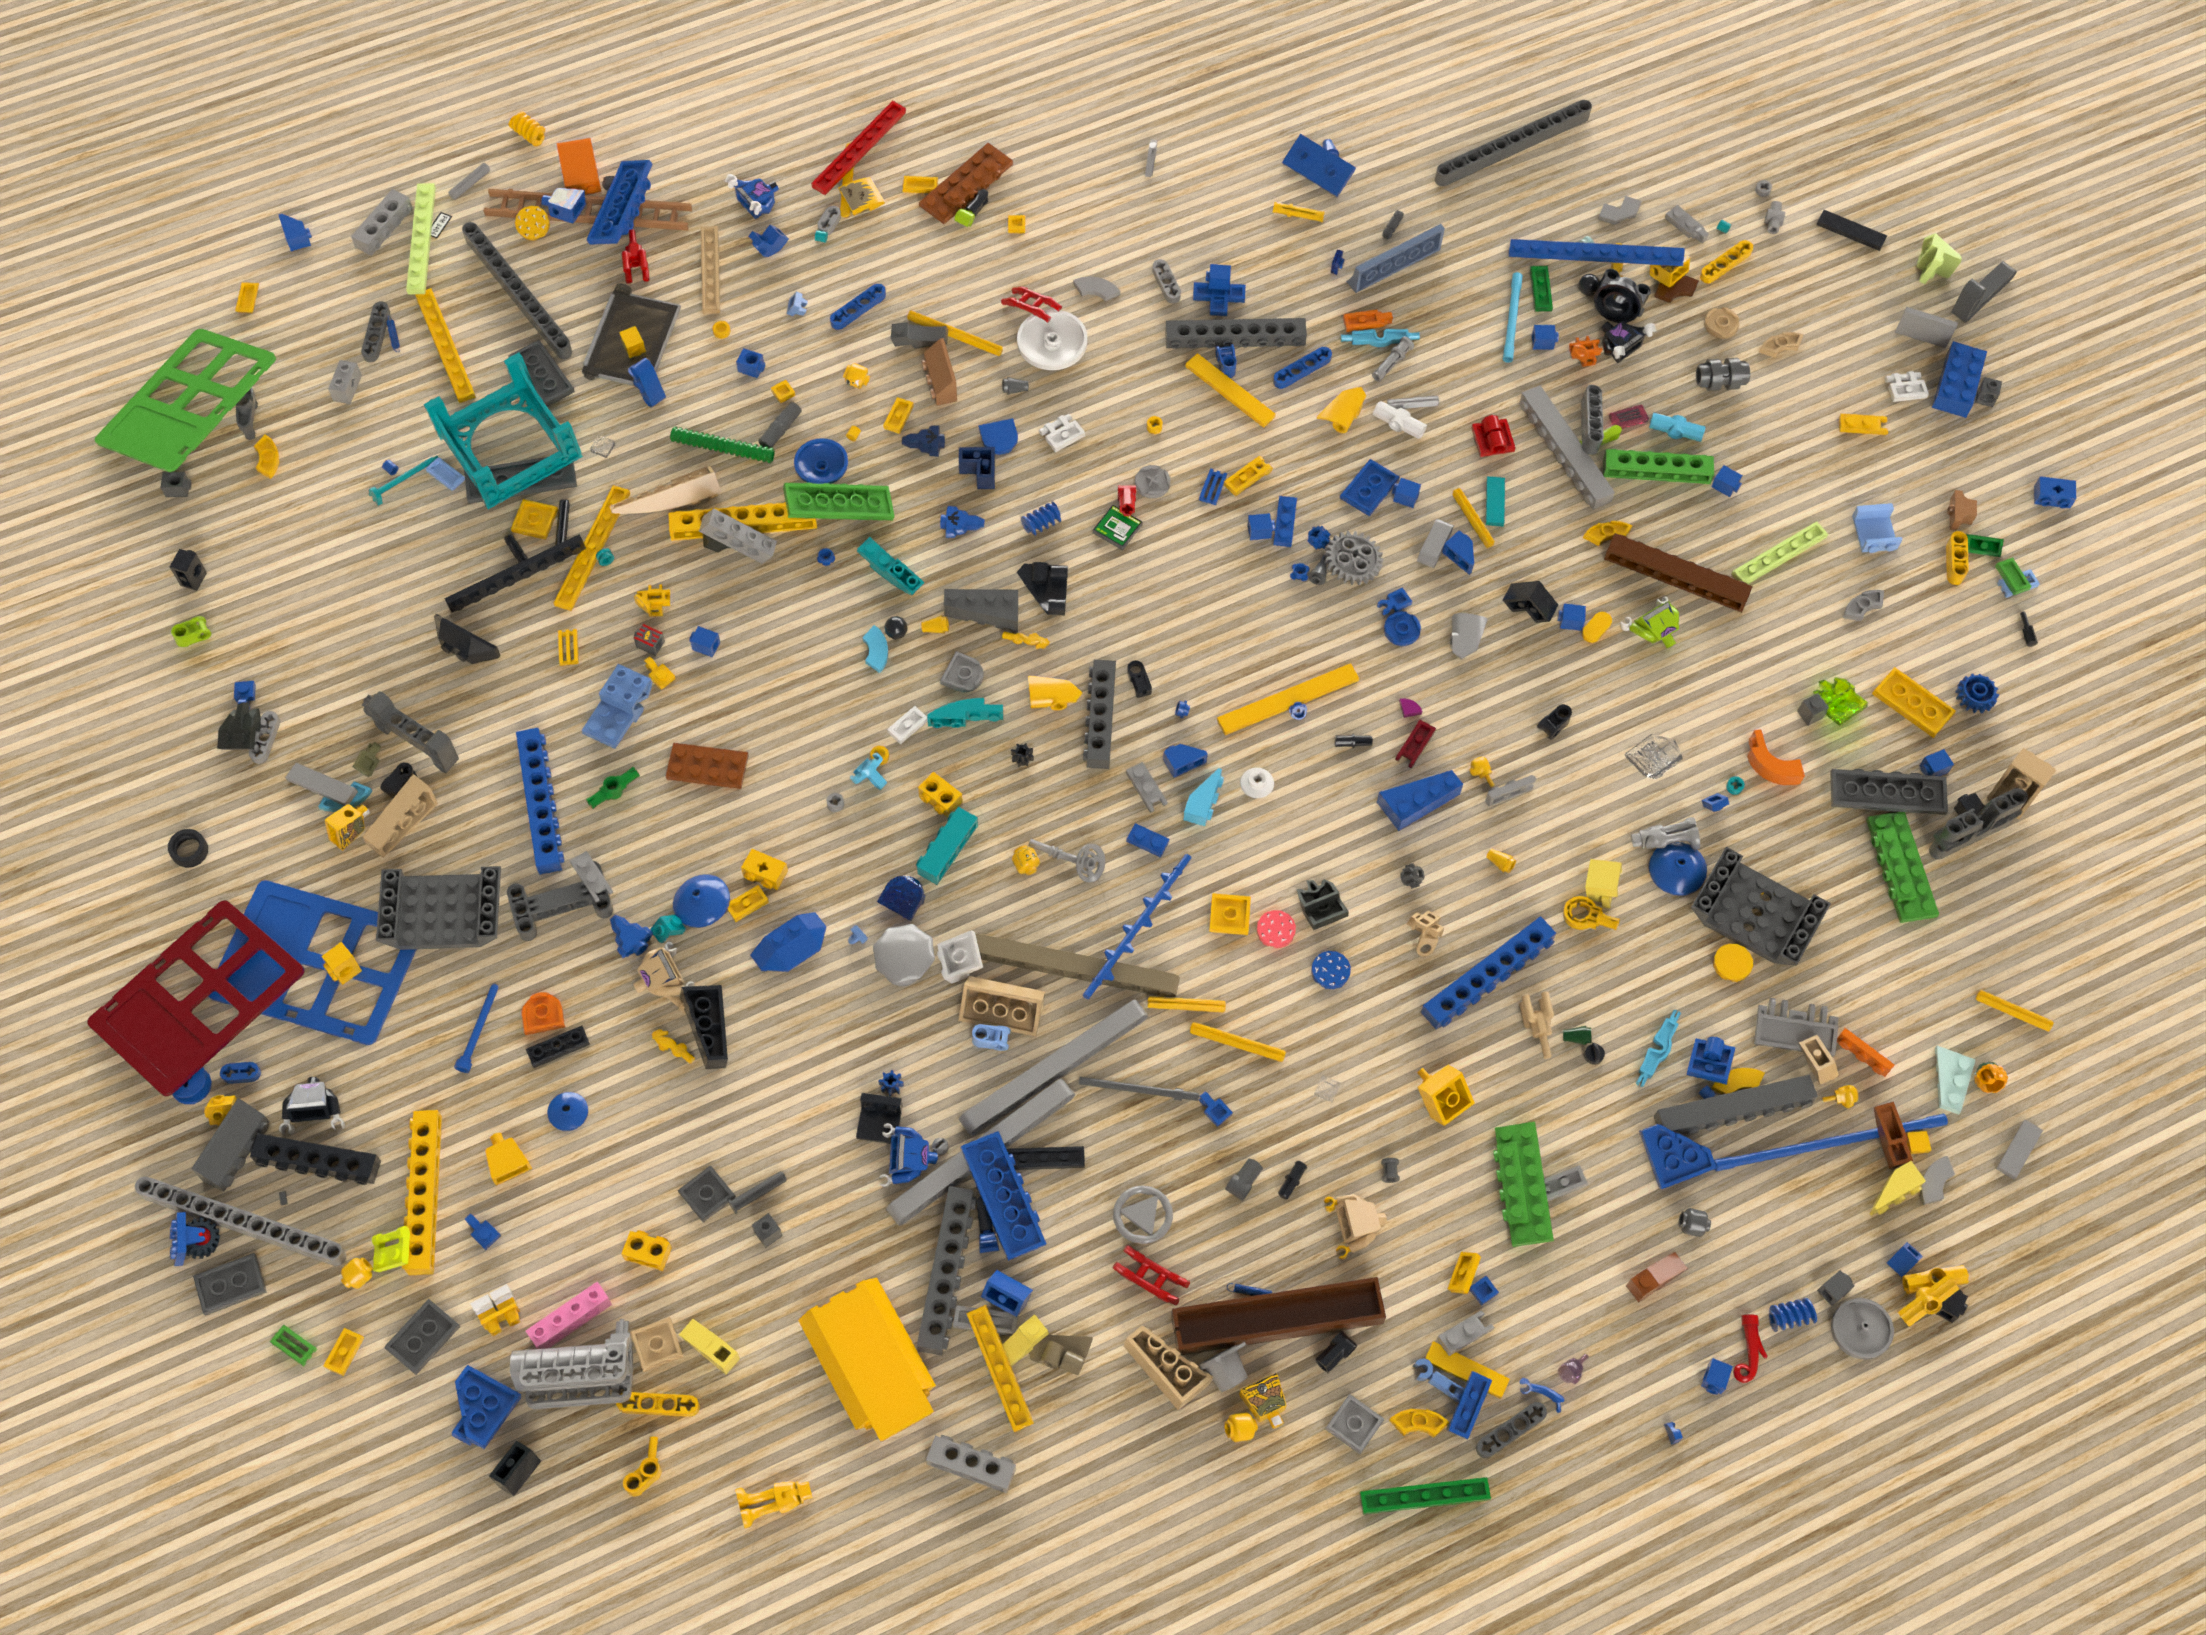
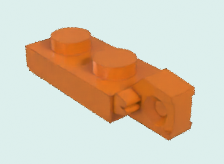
M1378 309L1343 315L1346 332L1381 328L1392 324L1393 320L1392 312L1382 313Z

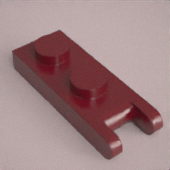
M1419 720L1395 760L1399 762L1402 756L1409 759L1411 762L1408 767L1412 769L1434 735L1436 728Z

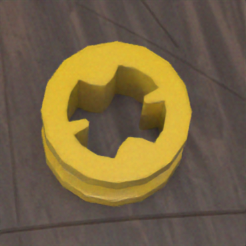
M1157 416L1150 417L1147 420V431L1151 434L1160 433L1163 427L1162 419Z

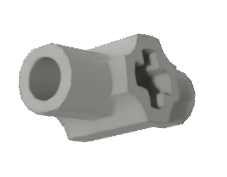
M1773 201L1770 209H1767L1764 223L1768 224V232L1771 234L1779 232V227L1783 225L1785 211H1781L1782 203L1779 201Z

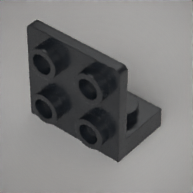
M861 1093V1112L856 1138L891 1144V1137H884L882 1132L889 1133L891 1131L890 1128H884L886 1123L891 1124L893 1128L900 1125L903 1109L902 1098Z

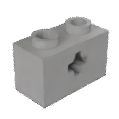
M339 361L328 388L333 401L351 404L362 377L357 363Z

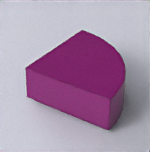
M1400 698L1399 703L1404 718L1422 715L1423 711L1415 701Z

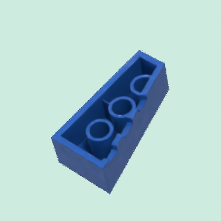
M1453 770L1381 791L1378 794L1377 804L1397 830L1400 831L1460 795L1463 783Z

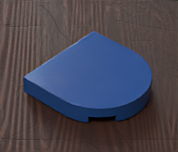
M1013 418L978 425L984 447H995V454L997 455L1011 452L1018 442V434Z

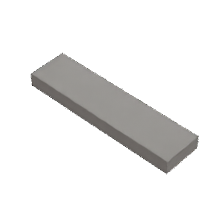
M295 763L285 777L287 781L344 806L349 805L358 793L356 788L298 763Z

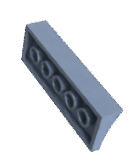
M1439 224L1355 267L1353 276L1346 282L1357 293L1438 252L1441 249L1445 228L1442 224Z

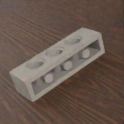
M392 189L351 236L355 248L372 256L380 248L381 244L390 237L394 229L401 224L406 215L411 212L413 207L409 197Z
M714 508L703 516L699 532L761 564L773 556L777 543L776 540Z
M941 1435V1437L935 1436L926 1458L927 1465L1006 1494L1016 1471V1465L1013 1464V1460L1006 1457H1001V1459L993 1457V1453L983 1449L979 1452L974 1450L972 1445L965 1442L957 1444L953 1442L952 1438ZM949 1451H955L958 1453V1456L954 1460H949L946 1454ZM975 1458L978 1463L974 1467H969L966 1465L967 1460ZM994 1465L998 1468V1471L992 1475L986 1472L987 1467Z

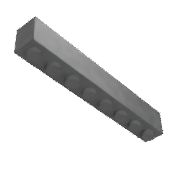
M1809 1074L1659 1109L1655 1113L1654 1119L1656 1124H1660L1675 1133L1693 1135L1698 1133L1699 1130H1714L1723 1124L1731 1126L1736 1124L1737 1121L1745 1120V1122H1748L1761 1115L1769 1117L1778 1111H1783V1113L1790 1112L1795 1107L1808 1108L1813 1105L1818 1095Z

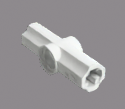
M1382 401L1378 402L1373 411L1374 416L1389 423L1390 428L1394 431H1404L1417 439H1421L1427 428L1426 424L1412 418L1407 410L1403 408L1397 410Z

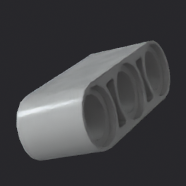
M1436 519L1419 553L1417 562L1435 568L1442 554L1444 543L1448 541L1454 525Z

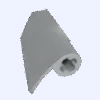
M1456 613L1452 616L1450 649H1452L1453 654L1463 659L1477 651L1487 623L1486 617L1468 613Z

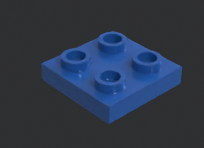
M1709 1037L1707 1041L1696 1038L1687 1075L1727 1085L1736 1047L1725 1045L1724 1041L1718 1037Z

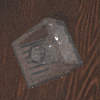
M1650 734L1624 754L1643 776L1653 779L1662 777L1666 771L1675 767L1683 759L1676 740L1655 734Z

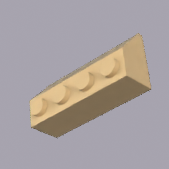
M968 976L963 988L958 1021L977 1025L1006 1026L1011 1029V1032L1036 1037L1046 991Z

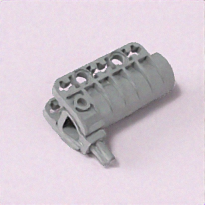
M624 1319L617 1321L616 1334H611L610 1339L605 1340V1344L512 1351L510 1374L516 1392H526L527 1405L532 1409L626 1402L631 1397L633 1379V1351L631 1335L628 1333L629 1321H624ZM602 1389L606 1391L603 1396H594L597 1390ZM620 1389H624L622 1395L618 1394L620 1392ZM578 1392L582 1393V1395H580V1398L575 1397L577 1396ZM555 1393L563 1394L560 1399H551ZM539 1395V1398H537V1401H534V1402H533L532 1399H534L535 1396Z

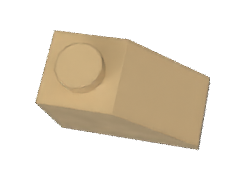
M1818 1035L1799 1042L1806 1061L1820 1085L1839 1077L1836 1062Z

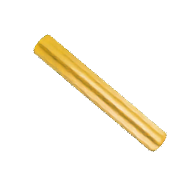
M1455 489L1452 495L1485 547H1492L1495 541L1462 489Z
M1983 990L1977 993L1976 1000L2046 1031H2050L2053 1027L2054 1022L2050 1019Z
M1149 996L1147 1003L1148 1008L1221 1013H1224L1226 1010V1002L1218 1000Z

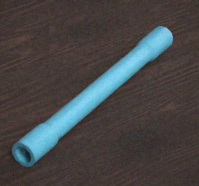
M1519 272L1512 274L1506 342L1503 351V361L1507 363L1512 362L1514 357L1519 296L1523 275Z

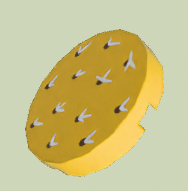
M531 205L524 207L518 212L515 219V227L523 238L534 241L547 234L550 220L542 208Z

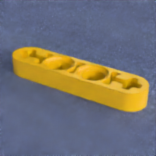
M1742 240L1707 264L1701 271V281L1712 283L1751 255L1753 244L1750 241ZM1734 255L1737 259L1731 260L1728 256ZM1716 264H1723L1725 268H1718Z
M631 1392L629 1401L636 1402V1398H638V1409H635L636 1406L634 1404H628L627 1408H624L623 1404L616 1403L619 1411L626 1414L690 1417L696 1415L700 1409V1404L696 1397L679 1394ZM646 1398L653 1400V1405L649 1409H643L641 1406L642 1401ZM668 1399L673 1400L674 1407L671 1410L663 1409L664 1401ZM678 1400H681L680 1403L682 1405H687L689 1401H692L693 1405H695V1407H691L690 1411L685 1406H680V1411H677L679 1407Z

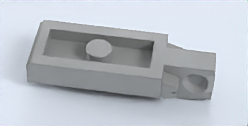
M1677 205L1666 213L1665 219L1688 238H1696L1700 243H1704L1707 240L1709 233L1680 206Z

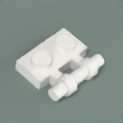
M1909 371L1906 374L1892 373L1890 376H1885L1886 383L1892 382L1888 389L1893 402L1928 397L1929 393L1925 381L1917 380L1921 379V372L1914 373V371Z
M1070 414L1061 415L1056 421L1048 422L1043 428L1039 429L1041 436L1048 434L1045 436V439L1055 453L1085 437V431L1076 420L1069 423L1072 420Z

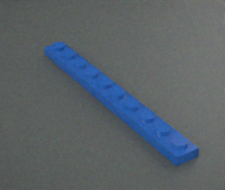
M1511 239L1509 257L1683 266L1685 248L1521 239Z

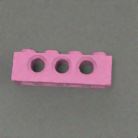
M596 1282L526 1330V1333L537 1349L550 1348L610 1307L612 1303L599 1283Z

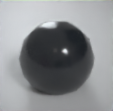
M1594 274L1583 275L1578 283L1581 293L1588 296L1594 295L1599 287V278Z
M899 616L890 617L884 626L888 637L895 640L903 638L908 630L906 621Z

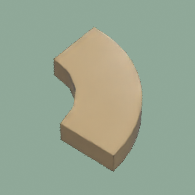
M1782 332L1780 335L1771 336L1763 343L1759 353L1776 358L1779 353L1785 350L1797 351L1804 334Z

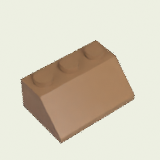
M941 338L924 352V360L921 361L923 371H927V385H931L932 388L930 389L931 398L935 399L937 406L957 402L956 378L944 338Z

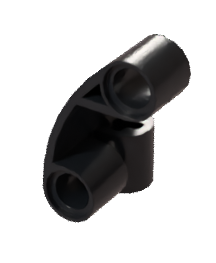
M1045 562L1024 563L1017 571V574L1047 615L1065 616L1068 566L1049 565Z

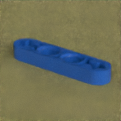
M872 285L830 316L832 328L836 330L843 329L883 301L886 297L884 285ZM863 299H867L870 301L868 304L865 305L860 303ZM849 309L856 310L853 314L847 313Z
M1320 347L1277 371L1273 379L1274 386L1279 389L1286 388L1327 365L1332 358L1331 349ZM1312 361L1314 365L1307 366L1305 362ZM1298 369L1300 373L1293 374L1291 370Z

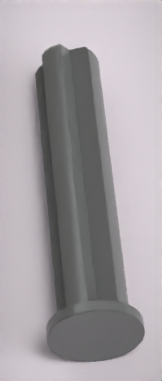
M780 1171L735 1199H729L728 1203L733 1212L737 1214V1211L785 1183L787 1181L786 1176Z

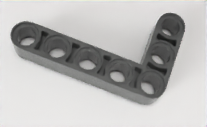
M2002 261L1979 283L1974 279L1969 280L1962 289L1951 313L1963 322H1968L2014 278L2017 271Z

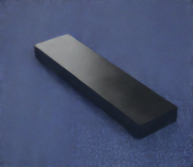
M1825 209L1816 224L1878 251L1881 250L1888 236Z
M1084 1146L1006 1149L1008 1154H1012L1016 1163L1014 1166L1015 1170L1085 1168Z

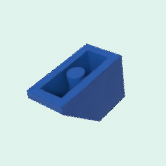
M278 214L291 251L311 246L309 238H312L309 228H305L302 221L284 214Z
M1458 531L1444 543L1442 553L1470 575L1474 567L1473 541L1468 535Z
M1172 745L1163 752V761L1173 778L1207 763L1208 753L1206 751L1187 745Z

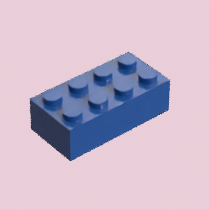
M1952 342L1946 354L1932 408L1964 418L1967 417L1974 403L1987 351Z

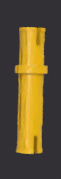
M1274 202L1272 213L1284 214L1290 218L1294 216L1323 222L1325 211L1297 207L1291 203L1287 205Z

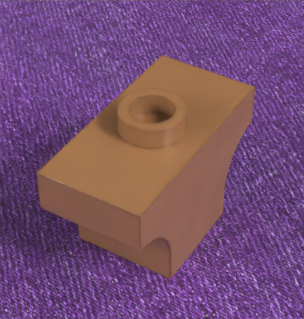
M1960 490L1954 491L1947 509V514L1950 515V530L1957 531L1962 524L1972 525L1977 516V500L1966 498L1963 491Z

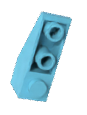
M1218 768L1189 795L1184 811V821L1206 826L1207 820L1211 821L1214 811L1211 807L1212 804L1217 803L1219 793L1216 792L1218 787H1222L1224 777L1221 776L1222 769Z

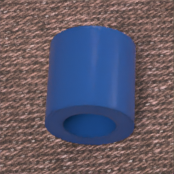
M386 460L382 465V468L390 475H395L399 469L391 460Z
M1708 1085L1698 1093L1703 1099L1716 1096Z

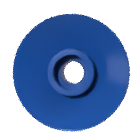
M561 1093L550 1102L547 1110L548 1119L559 1130L571 1131L577 1129L587 1119V1102L577 1093ZM569 1106V1111H563L564 1107Z

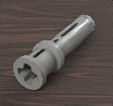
M1402 337L1400 343L1391 349V354L1372 373V377L1376 381L1380 382L1395 364L1403 360L1405 354L1414 348L1412 340L1408 337Z

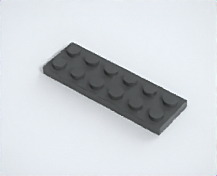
M547 457L488 467L497 485ZM574 462L512 497L577 487ZM464 470L468 503L483 502L478 489Z

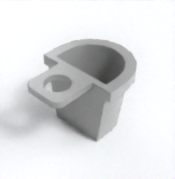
M1245 1342L1232 1346L1199 1364L1201 1370L1205 1369L1207 1373L1213 1376L1212 1380L1221 1392L1235 1387L1248 1378L1237 1350L1246 1345Z

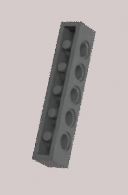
M1094 659L1093 666L1089 667V678H1092V683H1088V694H1091V699H1087V710L1090 711V716H1086V727H1089V733L1085 732L1084 744H1088V749H1084L1083 761H1087V768H1110L1116 661ZM1096 729H1101L1102 731H1101V732H1096L1095 730H1096Z

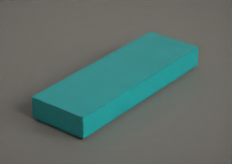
M1487 476L1486 525L1504 527L1505 478Z

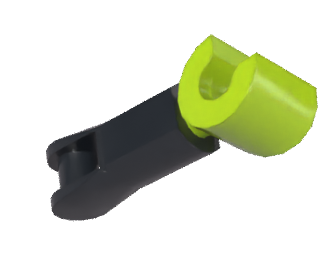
M980 190L966 207V210H958L954 221L966 227H971L976 215L988 203V191Z

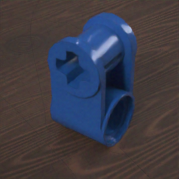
M1230 344L1227 347L1215 346L1216 360L1220 371L1229 378H1233L1236 374L1237 365L1234 345Z

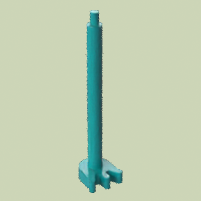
M438 456L428 458L378 489L376 487L370 488L369 496H372L373 501H376L378 506L383 504L381 494L428 467Z

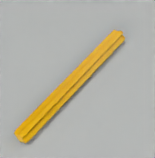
M910 310L907 315L909 321L922 326H946L949 337L994 355L1000 356L1003 352V347L915 311Z

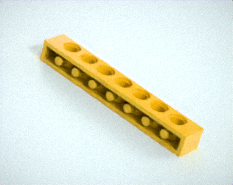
M786 502L714 508L760 533L817 529V519L788 518ZM713 508L669 512L671 540L703 538V533L699 532L703 516Z
M438 1110L413 1111V1118H410L409 1121L412 1137L408 1140L411 1157L407 1159L410 1176L406 1178V1187L409 1189V1194L405 1197V1208L408 1211L407 1216L404 1217V1226L410 1230L408 1264L402 1265V1269L409 1276L434 1274L442 1116ZM429 1130L426 1136H420L423 1131ZM422 1150H428L425 1155L419 1156ZM422 1169H427L424 1175H418ZM420 1189H426L424 1194L417 1195ZM421 1208H424V1209H425V1211L423 1212V1214H421V1215H416V1212H417L419 1209H421ZM424 1228L420 1235H415L418 1229ZM422 1248L421 1254L415 1256V1250Z

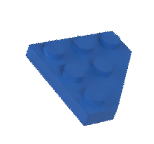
M1660 1124L1639 1131L1659 1189L1667 1188L1717 1168L1709 1148L1679 1133H1675Z
M467 1365L455 1381L466 1440L485 1449L520 1401L521 1394Z

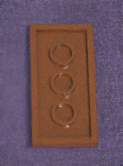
M673 743L666 779L742 789L749 754L743 751Z

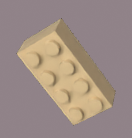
M2023 748L1987 798L1992 800L2012 789H2023L2027 793L2028 799L2021 808L2022 814L2017 817V819H2020L2056 772V769L2035 756L2033 752Z

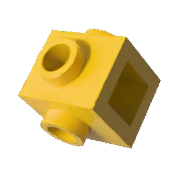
M217 1095L210 1098L207 1106L204 1108L205 1117L209 1119L210 1125H221L236 1102V1096L224 1097V1095Z

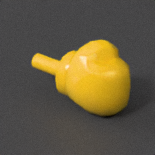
M1481 756L1471 761V768L1469 769L1471 775L1479 776L1480 779L1485 778L1490 787L1495 786L1489 776L1492 774L1488 760Z
M1845 1085L1838 1088V1090H1834V1095L1822 1097V1101L1835 1100L1837 1104H1842L1845 1108H1851L1858 1101V1091L1852 1085Z

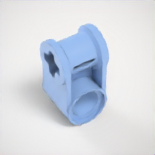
M978 1024L972 1030V1043L978 1048L1006 1051L1009 1049L1007 1040L1011 1029L1006 1026ZM982 1033L986 1037L983 1039H979L976 1037V1035Z

